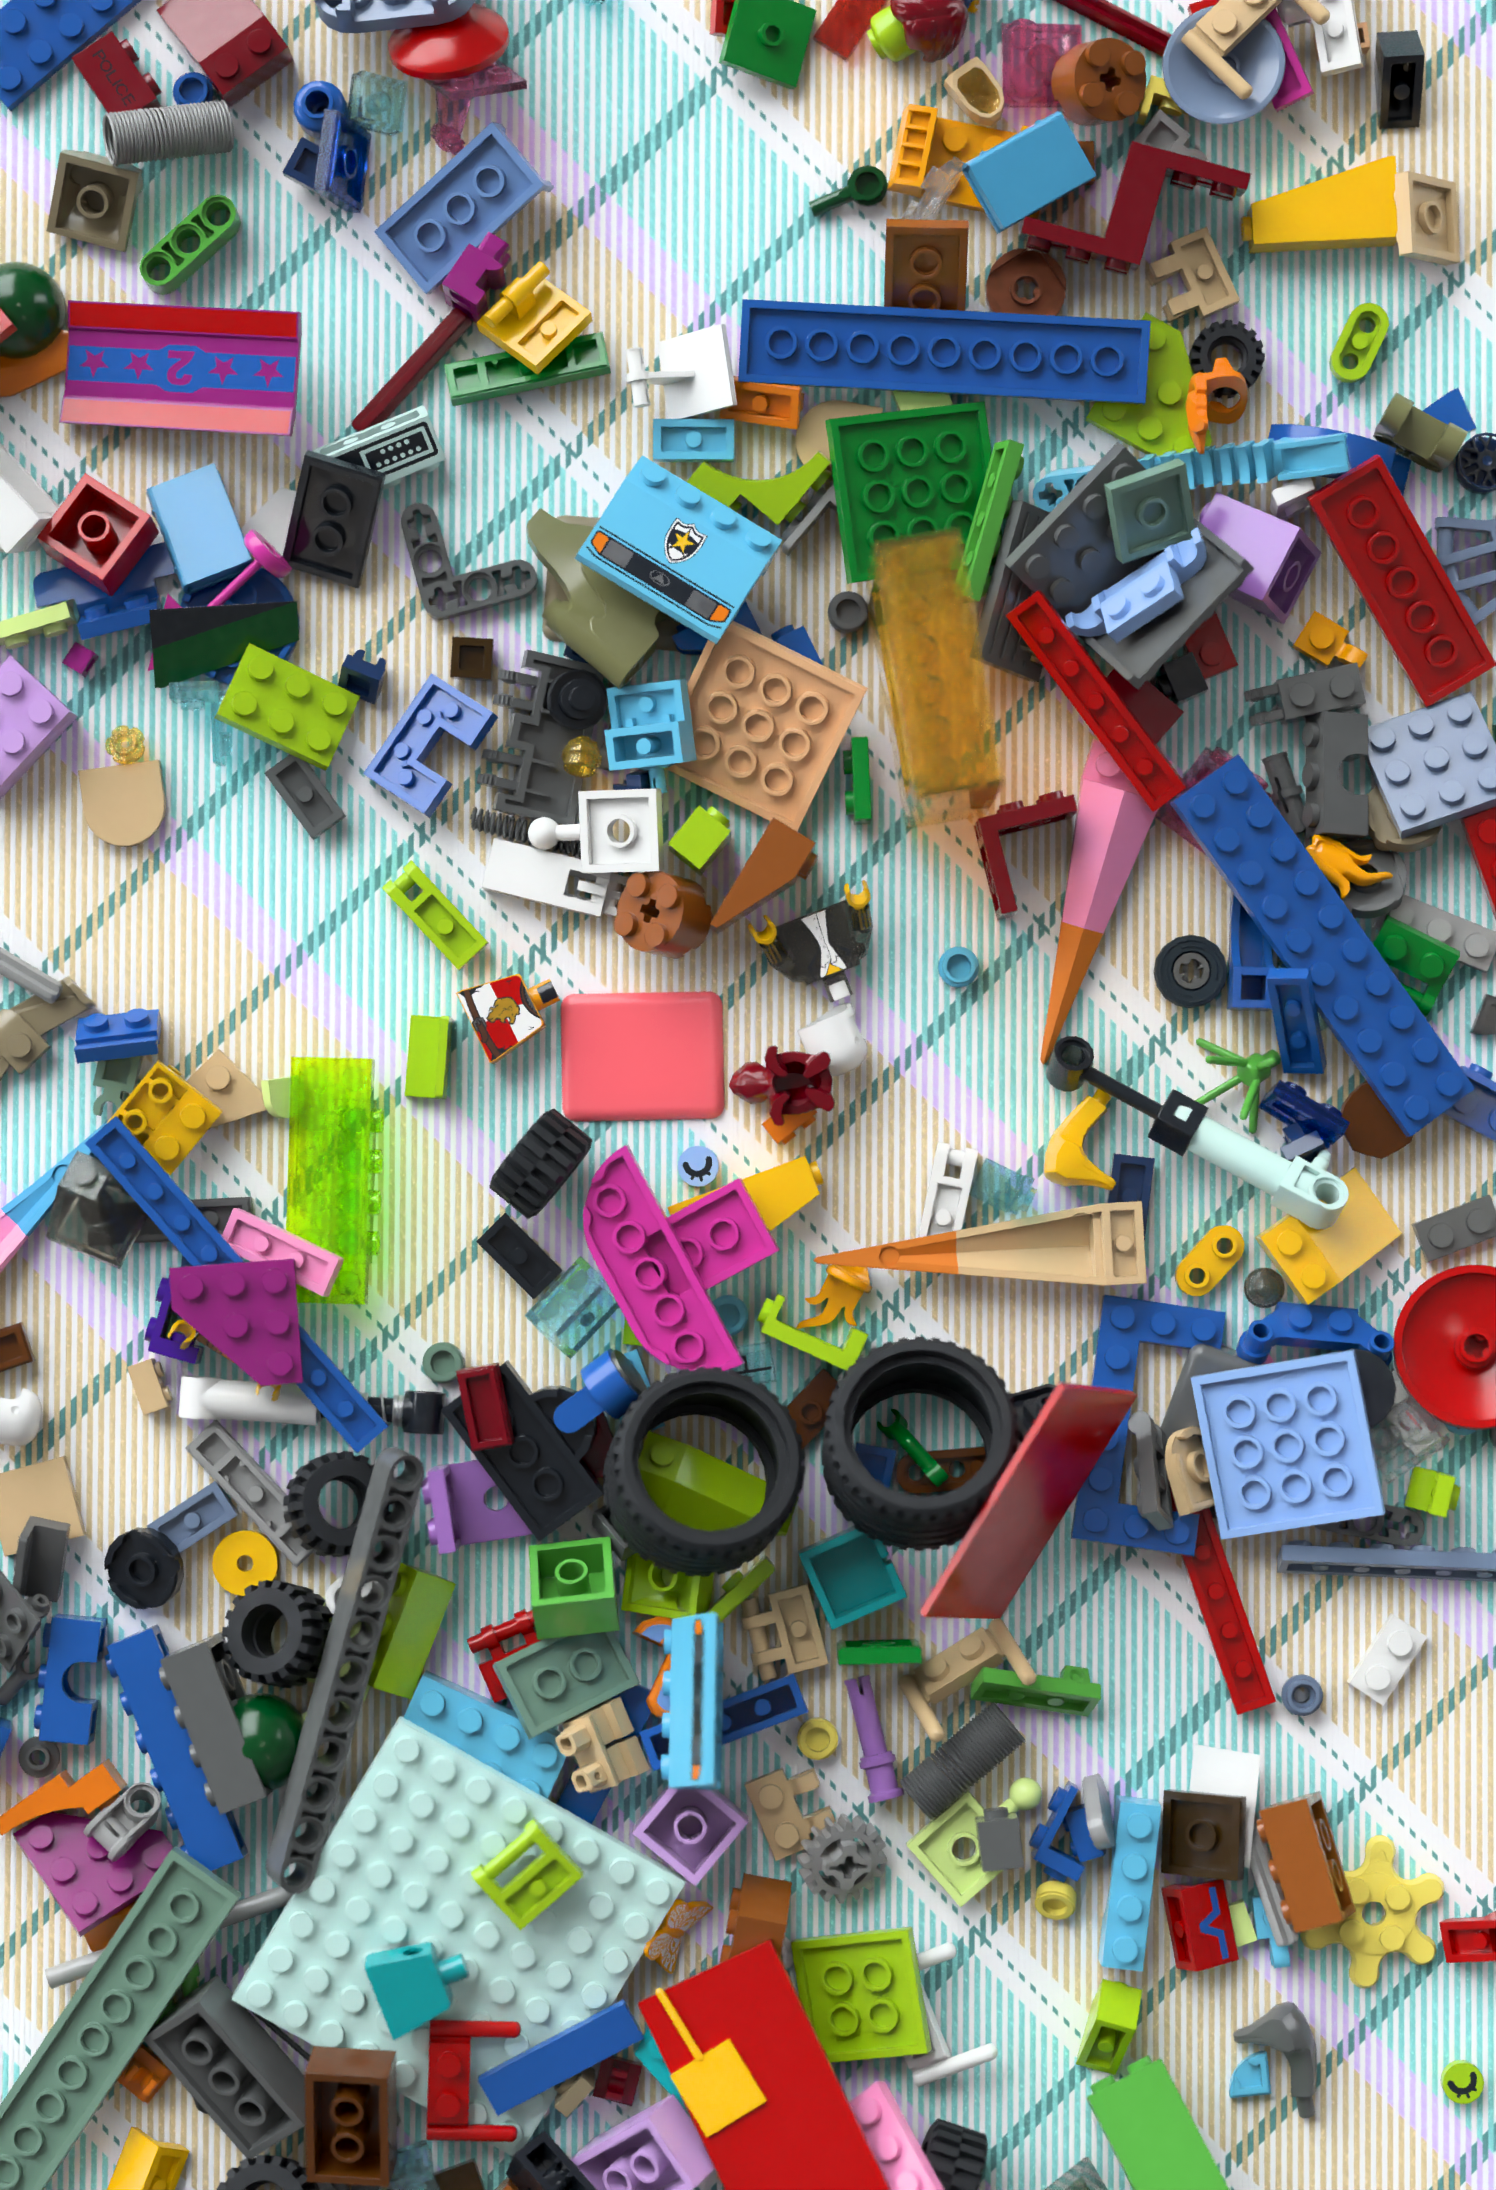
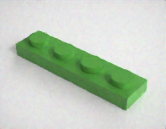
M1009 439L994 444L951 596L953 600L964 604L980 602L981 597L985 596L991 580V575L988 574L992 558L999 551L1002 536L999 535L1002 521L1009 514L1013 497L1010 495L1014 480L1020 476L1024 465V458L1021 456L1024 447L1022 443Z

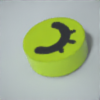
M1456 2060L1449 2063L1442 2071L1441 2087L1452 2101L1459 2104H1468L1475 2101L1481 2095L1484 2087L1483 2076L1479 2069L1471 2062Z

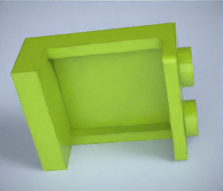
M777 1293L774 1300L766 1298L757 1318V1321L763 1323L762 1333L844 1370H847L858 1359L867 1340V1333L851 1327L841 1349L779 1321L777 1315L785 1296Z

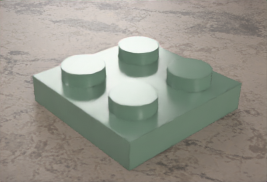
M1179 458L1104 484L1115 555L1122 564L1161 551L1172 544L1192 539L1191 531L1195 529L1188 476L1186 464Z

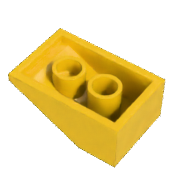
M1355 1167L1339 1177L1347 1186L1349 1196L1338 1219L1331 1227L1315 1229L1287 1214L1255 1237L1301 1304L1309 1305L1402 1234Z

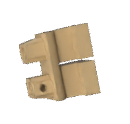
M621 1697L605 1701L562 1724L564 1731L555 1739L562 1754L566 1757L575 1755L579 1769L572 1772L571 1779L576 1791L579 1793L585 1791L592 1793L611 1788L630 1777L650 1770L636 1735L614 1741L634 1732Z

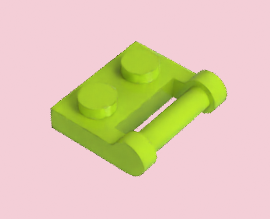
M535 1818L524 1826L525 1831L488 1864L485 1866L480 1864L471 1872L475 1882L520 1931L583 1877V1871ZM537 1844L543 1853L505 1886L501 1887L495 1878L532 1846Z

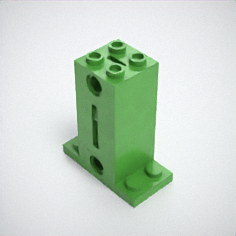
M1147 2055L1126 2067L1129 2073L1128 2076L1115 2081L1111 2074L1090 2086L1093 2094L1088 2096L1086 2100L1133 2190H1229L1161 2058L1152 2062L1150 2056Z

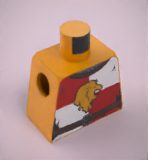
M520 974L467 988L456 993L491 1064L500 1061L543 1030L546 1025L539 1011L560 1001L550 979L528 989Z

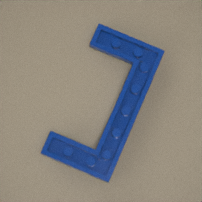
M1104 1294L1091 1386L1133 1391L1139 1342L1188 1350L1197 1344H1207L1221 1349L1226 1312ZM1129 1409L1076 1495L1070 1539L1194 1556L1199 1515L1186 1514L1179 1516L1178 1512L1172 1511L1173 1528L1158 1531L1146 1518L1141 1517L1136 1505L1118 1503L1128 1420L1130 1417Z

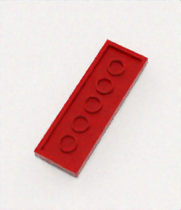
M1374 455L1306 497L1421 703L1426 708L1496 666L1495 660L1381 456Z

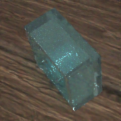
M363 70L352 74L346 125L388 136L401 133L403 130L408 82Z

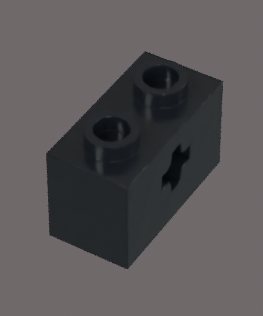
M545 2130L514 2154L506 2172V2175L519 2190H597Z

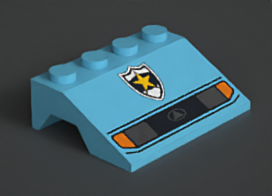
M642 455L624 479L575 559L717 645L738 614L752 588L761 575L764 576L782 539Z

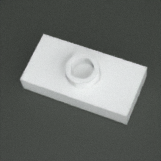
M1311 477L1299 478L1273 490L1269 508L1272 515L1279 519L1285 516L1291 518L1309 509L1310 506L1306 497L1314 493L1316 489Z

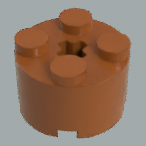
M1102 38L1072 47V49L1059 58L1054 66L1051 79L1055 101L1059 100L1061 107L1065 111L1062 113L1066 118L1081 126L1110 123L1134 115L1139 109L1146 90L1145 58L1141 52L1134 50L1126 42L1115 38Z
M661 871L634 873L628 878L626 887L619 899L617 916L614 919V929L629 946L636 950L679 959L684 957L685 955L683 954L691 949H697L706 939L712 920L711 906L706 904L703 895L706 892L702 886L691 879Z

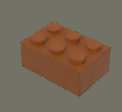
M1318 1791L1277 1802L1260 1810L1261 1818L1257 1819V1829L1264 1844L1269 1843L1273 1859L1269 1860V1869L1274 1883H1280L1285 1900H1281V1910L1286 1924H1293L1295 1933L1341 1922L1356 1912L1321 1792Z

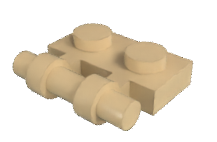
M807 1583L768 1593L772 1610L760 1612L756 1597L745 1599L741 1603L744 1617L741 1618L744 1630L749 1632L754 1651L750 1656L753 1666H758L761 1681L777 1677L774 1661L785 1659L789 1674L829 1664ZM776 1623L781 1645L770 1648L764 1626Z

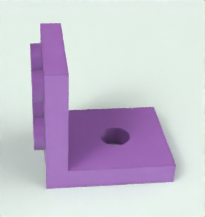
M478 1460L434 1466L427 1471V1477L422 1482L424 1504H432L434 1518H431V1521L427 1522L431 1546L438 1545L439 1554L456 1552L462 1545L532 1535V1532L509 1501L500 1510H494L487 1506L485 1493L489 1488L497 1485Z

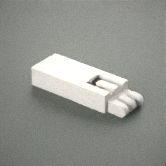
M494 838L482 888L601 918L602 914L616 917L617 902L622 894L620 892L621 886L626 887L629 877L613 874V872L582 873L581 859ZM569 875L595 881L594 884L579 880L576 889L580 892L591 893V899L565 893Z

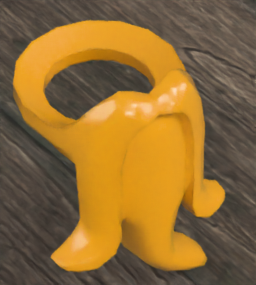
M1313 835L1312 844L1306 847V850L1327 880L1338 886L1342 900L1350 891V882L1359 886H1368L1393 878V875L1386 871L1378 873L1364 871L1359 866L1366 865L1371 860L1372 854L1360 856L1328 836Z
M828 1264L826 1268L828 1275L819 1294L815 1297L805 1298L812 1305L820 1304L828 1298L827 1304L820 1315L801 1321L796 1328L801 1329L831 1323L842 1307H845L844 1317L846 1322L857 1326L853 1318V1310L863 1293H870L873 1288L870 1285L868 1268Z

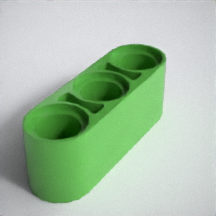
M223 195L208 197L145 254L140 263V273L153 292L161 295L174 292L238 233L241 220L233 202ZM216 211H229L230 218L227 223L217 226L210 222L211 216ZM197 237L201 242L196 251L192 253L181 251V245L185 239ZM160 264L170 266V274L167 278L159 281L151 278L152 270Z

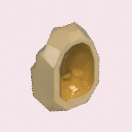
M978 56L967 61L944 80L943 86L950 97L958 104L965 115L969 116L977 124L991 127L1001 119L1005 107L1002 87Z

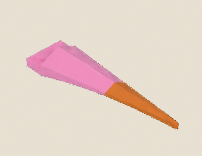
M1092 739L1080 782L1078 811L1076 813L1060 934L1040 1057L1043 1065L1050 1057L1157 813V810L1153 812L1102 743L1096 739Z

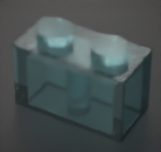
M580 1256L525 1316L554 1346L571 1359L619 1308V1305L603 1275Z

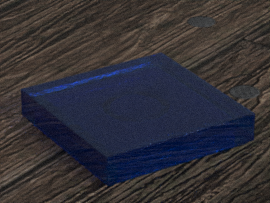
M324 110L313 190L348 213H360L362 211L372 135L338 110Z

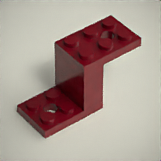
M1132 141L1126 155L1104 237L1025 216L1019 239L1026 240L1025 248L1049 254L1050 248L1066 251L1065 259L1088 265L1091 258L1105 262L1104 270L1127 275L1130 269L1136 271L1140 266L1165 176L1171 178L1170 185L1193 191L1194 187L1198 185L1209 188V196L1232 201L1235 196L1241 197L1246 192L1251 173Z

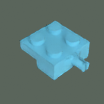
M687 678L623 686L620 690L617 687L606 688L611 729L604 730L609 771L631 768L648 770L650 789L661 788V794L668 793L664 768H668L675 763L697 760Z

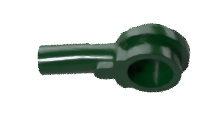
M869 165L859 167L849 177L846 187L809 202L814 217L852 201L865 207L877 205L887 194V178L877 167Z

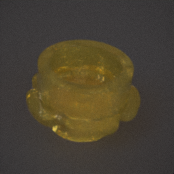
M126 725L118 726L112 730V736L107 738L105 743L107 753L112 755L113 760L118 764L126 765L138 761L145 752L143 744L145 737L138 728L133 727L130 729ZM124 741L129 742V746L127 748L122 747V743Z

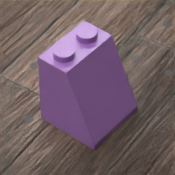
M1216 492L1212 501L1208 502L1202 509L1199 522L1244 557L1255 568L1245 578L1244 583L1234 590L1229 597L1281 624H1285L1321 555L1320 550L1300 527Z

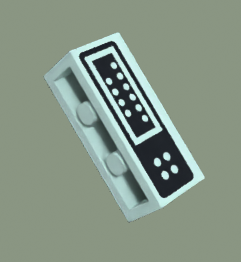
M424 405L312 450L316 453L385 473L383 490L401 483L402 477L417 472L418 475L429 473L439 467V462L446 460Z

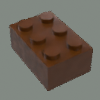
M313 2047L305 2070L307 2182L389 2187L397 2162L396 2051Z

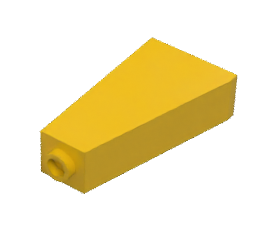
M1387 156L1252 203L1247 216L1241 217L1242 241H1248L1249 253L1394 246L1397 242L1396 233L1398 230L1397 209L1394 202L1395 174H1397L1396 156Z
M806 1156L742 1179L769 1231L818 1196L820 1193L817 1186L824 1184L817 1162L808 1163ZM720 1188L667 1207L668 1211L672 1215Z

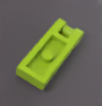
M411 860L402 868L405 872L394 882L390 879L382 889L460 971L489 942ZM417 883L423 892L411 902L405 893Z

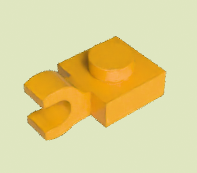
M1317 611L1313 612L1292 648L1326 668L1334 658L1344 665L1357 662L1360 669L1368 656L1361 649L1343 642L1349 633L1347 629Z

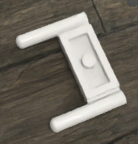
M947 1942L918 1953L919 1971L953 1959L957 1953L954 1944ZM922 1985L932 2050L926 2054L904 2056L908 2068L912 2070V2077L917 2087L997 2058L998 2050L992 2043L950 2058V2051Z

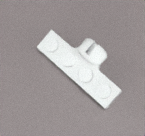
M1283 0L1277 6L1278 14L1286 26L1292 27L1304 23L1313 24L1320 69L1324 77L1364 67L1353 0H1318L1330 12L1329 20L1323 25L1317 24L1293 0Z

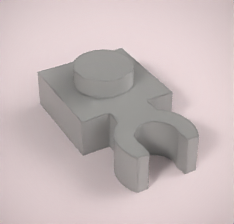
M1158 109L1133 140L1145 145L1207 161V157L1202 151L1188 149L1183 145L1191 135L1161 109Z

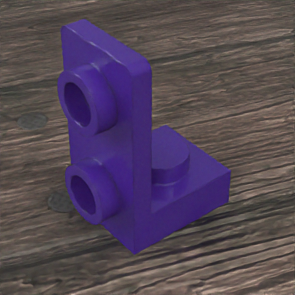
M170 1275L168 1279L163 1277L156 1295V1301L161 1302L157 1318H150L145 1333V1340L150 1342L148 1351L188 1363L199 1364L205 1347L195 1345L196 1337L193 1338L186 1349H180V1346L186 1340L184 1333L175 1332L171 1338L166 1337L173 1310Z

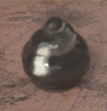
M1262 1267L1251 1271L1247 1275L1243 1291L1246 1299L1252 1305L1258 1308H1270L1282 1299L1285 1285L1278 1272L1271 1268Z

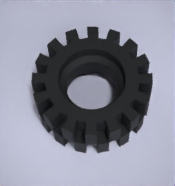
M1225 320L1222 324H1219L1218 321L1211 323L1209 328L1206 329L1205 327L1200 332L1190 350L1189 359L1193 375L1198 372H1212V351L1220 345L1227 344L1235 347L1241 354L1242 364L1237 372L1244 376L1247 388L1249 389L1256 382L1263 368L1262 364L1265 360V353H1262L1261 350L1263 348L1262 341H1257L1255 338L1257 333L1253 329L1250 331L1245 329L1246 324L1240 321L1238 325L1232 324V320ZM1228 387L1218 388L1212 392L1215 393L1214 397L1221 398L1222 395H1227V398H1234L1238 394L1236 390Z

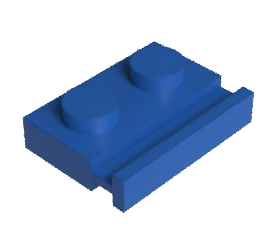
M138 1008L126 1013L111 1015L96 1013L85 1018H78L75 1038L76 1046L74 1047L77 1064L159 1054L158 1044H160L162 1023L159 1009L145 1010Z

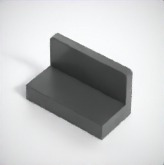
M30 1516L18 1540L12 1584L23 1598L25 1596L31 1597L36 1594H43L49 1601H58L62 1590L71 1524Z

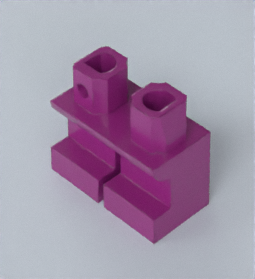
M491 232L487 233L478 248L469 243L442 282L446 304L453 308L461 309L471 320L477 323L488 311L486 299L488 289L499 290L506 285L504 269L511 260V256L507 253L510 249L509 244Z

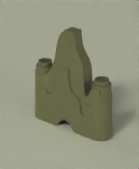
M540 508L527 523L528 544L540 562L557 580L568 601H561L555 598L547 606L542 614V617L546 620L545 625L620 690L655 653L657 648L656 642L659 638L656 625L665 620L678 621L575 559L594 527L565 523Z

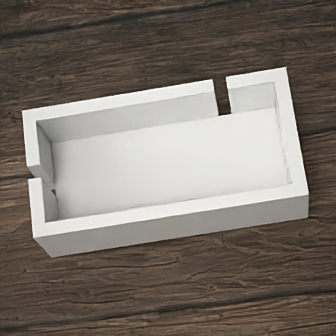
M0 443V552L9 554L22 551H38L42 545L37 536L60 506Z

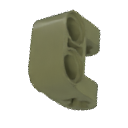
M1395 393L1377 424L1373 437L1379 442L1396 448V453L1412 460L1416 464L1433 472H1441L1451 464L1468 432L1451 422L1448 425L1414 407L1413 401Z

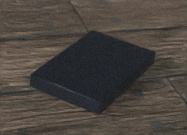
M308 450L303 459L283 552V558L291 568L359 588L363 579L386 474Z

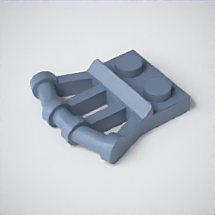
M1437 517L1435 518V529L1438 530L1436 557L1476 626L1496 610V597L1481 609H1478L1464 591L1496 582V570L1460 580L1456 564L1494 553L1496 560V518L1477 520ZM1455 531L1488 533L1490 542L1453 552Z

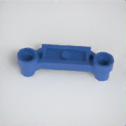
M1278 1302L1274 1312L1250 1324L1248 1330L1239 1339L1236 1353L1237 1356L1248 1362L1263 1364L1267 1360L1271 1348L1275 1345L1337 1351L1358 1349L1369 1351L1380 1357L1389 1367L1392 1361L1394 1339L1389 1333L1377 1331L1359 1317L1358 1309Z

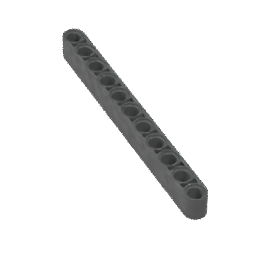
M397 1447L384 1449L377 1456L266 1860L267 1875L286 1892L291 1894H299L306 1891L315 1878L424 1478L423 1463L417 1457ZM404 1461L405 1468L402 1474L395 1478L394 1470L396 1465ZM393 1501L394 1508L392 1513L384 1518L383 1510L385 1506ZM383 1541L381 1553L376 1557H372L374 1546L378 1542ZM372 1581L370 1593L365 1597H361L363 1586ZM361 1621L359 1633L350 1638L352 1627ZM350 1662L348 1673L345 1676L339 1677L341 1667L345 1663ZM339 1702L337 1713L334 1716L328 1717L330 1707L334 1703ZM329 1742L326 1753L317 1757L320 1746ZM318 1782L316 1792L306 1797L308 1788ZM307 1822L305 1832L295 1837L297 1828ZM296 1863V1868L291 1875L284 1877L286 1868L289 1865Z

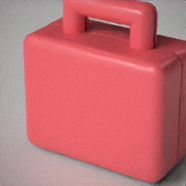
M697 991L571 994L563 999L560 1007L562 1110L566 1118L574 1122L714 1119L722 1114L725 1107L723 1004L721 998L716 993Z

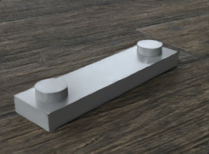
M214 1420L185 1447L193 1458L296 1568L315 1551L314 1549L306 1550L301 1546L303 1541L299 1537L294 1539L289 1532L294 1528L291 1522L285 1523L283 1515L288 1513V1506H283V1497L287 1496V1494L218 1420Z

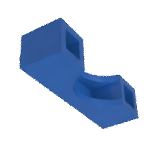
M1230 889L1227 1010L1269 1011L1272 1010L1266 977L1269 968H1275L1272 947Z

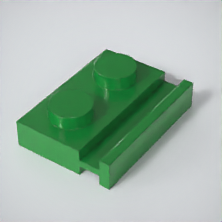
M851 737L850 750H843L844 775L852 774V790L845 791L846 815L854 816V825L870 824L872 813L868 737Z

